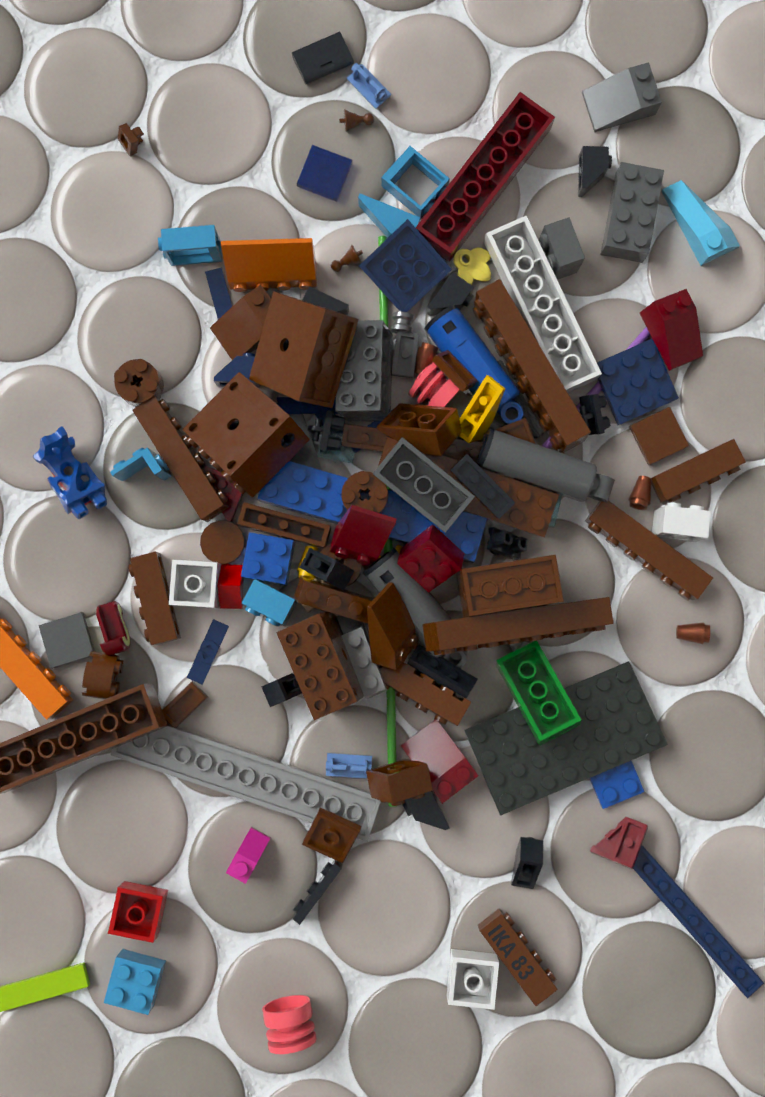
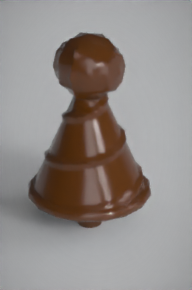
M344 109V118L339 119V123L345 124L346 132L363 122L366 125H372L374 122V116L371 113L360 116Z
M351 245L340 261H332L331 269L339 272L344 265L361 264L362 261L359 256L363 254L362 250L357 252L354 246Z

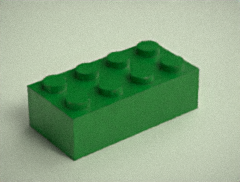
M537 640L496 660V667L539 746L580 726L582 720Z

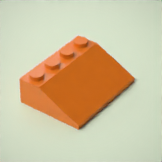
M312 238L221 241L227 281L230 289H234L236 292L255 289L259 285H262L265 291L269 290V288L286 291L292 287H299L302 290H307L309 286L317 287V266Z

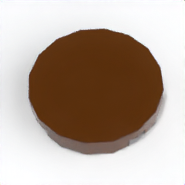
M218 520L210 523L204 529L200 539V546L208 560L220 564H229L238 559L243 552L245 538L243 532L236 524L230 521Z

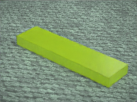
M85 962L0 986V1012L89 987L90 981Z

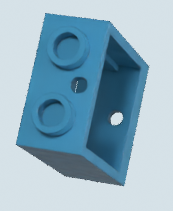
M409 146L381 177V186L416 216L422 218L449 185L450 178L412 146ZM412 164L438 185L421 206L395 185Z
M215 225L161 229V237H158L159 250L163 251L164 259H167L171 266L222 262L221 240Z

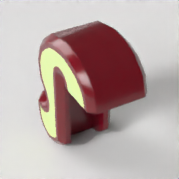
M117 601L99 605L96 608V616L105 641L100 646L104 654L108 656L128 651L131 645L129 632L122 617L123 611Z

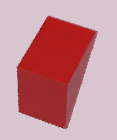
M221 565L217 585L220 609H243L244 578L241 577L243 565Z

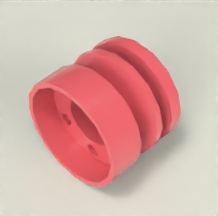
M433 362L418 375L408 395L414 398L421 392L417 399L419 404L428 398L430 401L427 406L445 407L460 389L450 379L447 380L445 378L446 375L442 371L438 372L440 369Z
M291 995L281 997L263 1006L264 1025L270 1028L266 1033V1037L269 1040L267 1044L268 1050L271 1053H295L311 1047L316 1042L315 1025L313 1021L309 1020L313 1013L311 1000L308 996Z

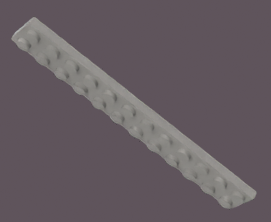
M170 725L113 748L111 752L112 756L310 823L313 822L321 807L362 826L357 838L367 842L381 802L371 798L370 792L179 728H174Z

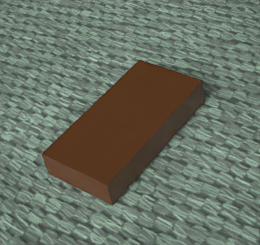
M449 350L436 354L432 359L434 364L462 392L474 387L478 382Z
M193 681L190 682L162 710L166 721L172 727L177 728L208 696Z

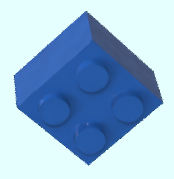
M249 532L241 577L288 586L296 542L290 539Z

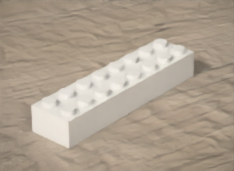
M527 216L486 233L484 244L507 292L567 393L597 380L602 373Z

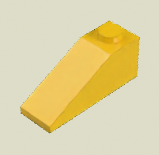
M486 375L459 419L462 429L459 436L468 443L479 441L483 438L484 433L487 432L494 420L505 388L489 375Z

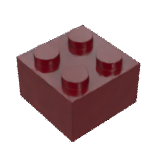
M432 524L401 548L397 564L429 593L462 569L464 553Z

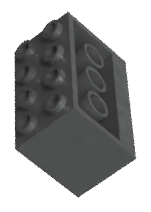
M383 320L358 321L336 394V412L348 422L383 421L391 412L393 334Z

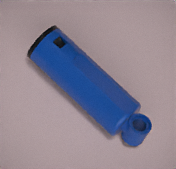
M457 305L449 306L431 319L424 330L441 352L449 350L477 379L478 382L475 386L469 389L474 396L486 375H489L505 388L496 412L501 416L502 422L506 425L521 420L523 409L514 401L520 395L519 389ZM515 409L518 412V417L510 420L505 415L506 411Z

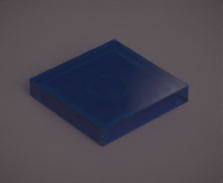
M312 145L296 183L297 187L337 202L351 168L352 159Z

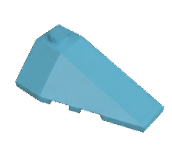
M682 180L661 190L700 266L740 247L730 226Z

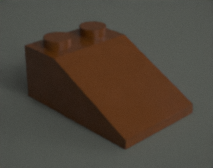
M259 285L243 296L210 327L231 360L236 356H243L244 353H251L258 348L271 301L262 285Z
M399 403L377 426L378 431L397 441L403 437L422 454L442 456L462 432L457 408Z
M389 582L367 606L371 663L396 670L402 662H405L409 653L417 647L419 638L416 636L415 625L394 583Z

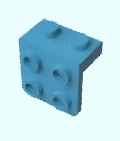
M148 447L136 450L132 454V458L127 461L122 460L118 462L110 472L113 477L120 481H125L149 466L154 475L165 481L171 477L168 471L169 468L163 458Z

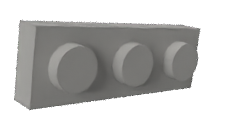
M360 627L342 635L364 697L369 699L387 691L379 666L371 663L370 643L364 628Z

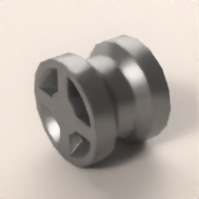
M394 312L392 317L394 324L391 326V332L397 334V331L412 333L411 323L414 321V315L407 312Z

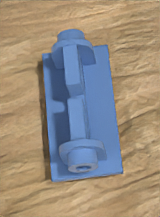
M355 63L352 66L351 70L353 73L347 77V80L377 109L391 96V93L363 64Z
M327 753L326 776L367 778L366 771L371 770L372 756Z

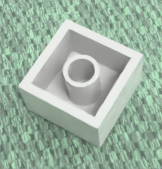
M667 503V505H662L661 508L654 510L652 533L659 538L691 542L707 539L711 511L704 510L703 506L691 505L690 508H682L680 503Z
M172 560L169 605L218 608L219 596L217 585L221 564L218 562Z
M451 949L446 994L448 1005L495 1010L499 970L497 954Z

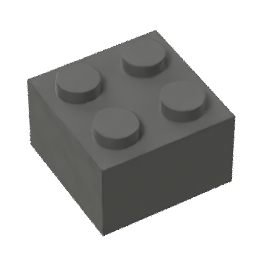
M570 217L545 225L538 241L556 279L558 280L577 273L585 256Z

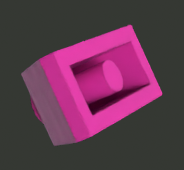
M251 827L228 867L226 874L246 884L270 837Z

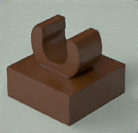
M127 123L119 126L118 141L129 156L137 154L138 145L143 142L141 136L144 133L140 127H135L131 130Z

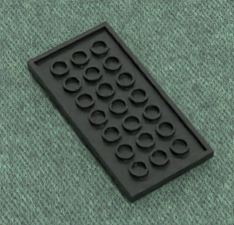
M629 661L564 688L582 720L581 724L541 746L536 741L519 707L464 730L500 816L668 745Z

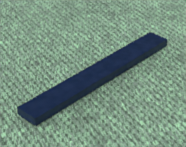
M642 845L633 870L748 999L764 982Z

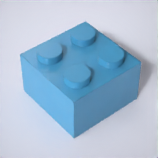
M254 579L242 604L246 605L245 610L255 616L263 614L267 616L265 621L275 626H280V624H287L297 605V601Z
M122 949L116 956L104 1003L149 1015L155 1004L166 960Z

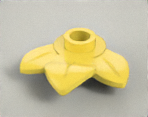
M477 247L471 251L460 249L455 253L453 262L458 269L457 275L471 285L473 280L486 282L491 279V272L486 264L491 257L487 250ZM462 256L467 258V263L463 262Z

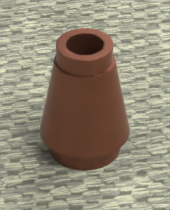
M422 342L421 347H418L414 373L420 374L427 366L433 363L432 359L438 354V347Z
M638 477L628 499L630 507L646 510L648 505L651 504L652 479L650 477Z
M704 622L677 625L676 638L702 645L703 643H709L710 625H705Z

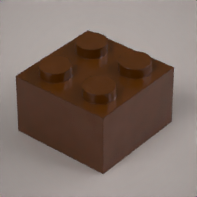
M402 759L366 771L371 798L380 800L382 803H391L392 806L404 804L405 800L409 798H422L425 796L424 793L433 790L428 764L424 762Z

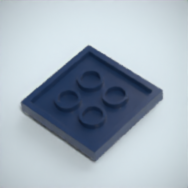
M408 219L359 265L400 312H408L452 270Z
M653 339L597 362L602 373L598 381L617 425L679 399Z

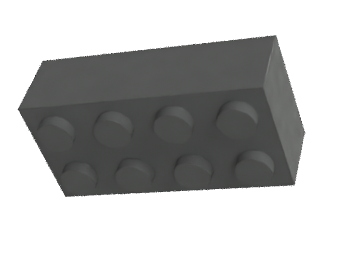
M625 162L620 163L615 174L600 255L640 263L644 262L650 251L664 170Z
M403 437L373 473V475L445 533L475 497Z

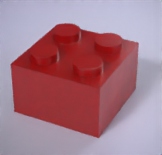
M128 881L121 883L117 888L108 934L154 943L160 933L168 890Z

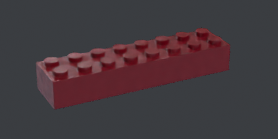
M521 92L518 93L416 226V229L435 251L448 262L452 260L455 253L462 247L552 128L555 116Z

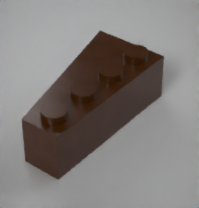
M404 662L396 670L381 665L379 667L387 690L391 687L398 691L396 693L397 697L406 702L409 699L416 702L415 707L424 713H427L429 710L436 714L434 719L444 725L449 722L458 726L471 704V701L458 697L454 691L443 685H438L432 678L417 672L415 668Z

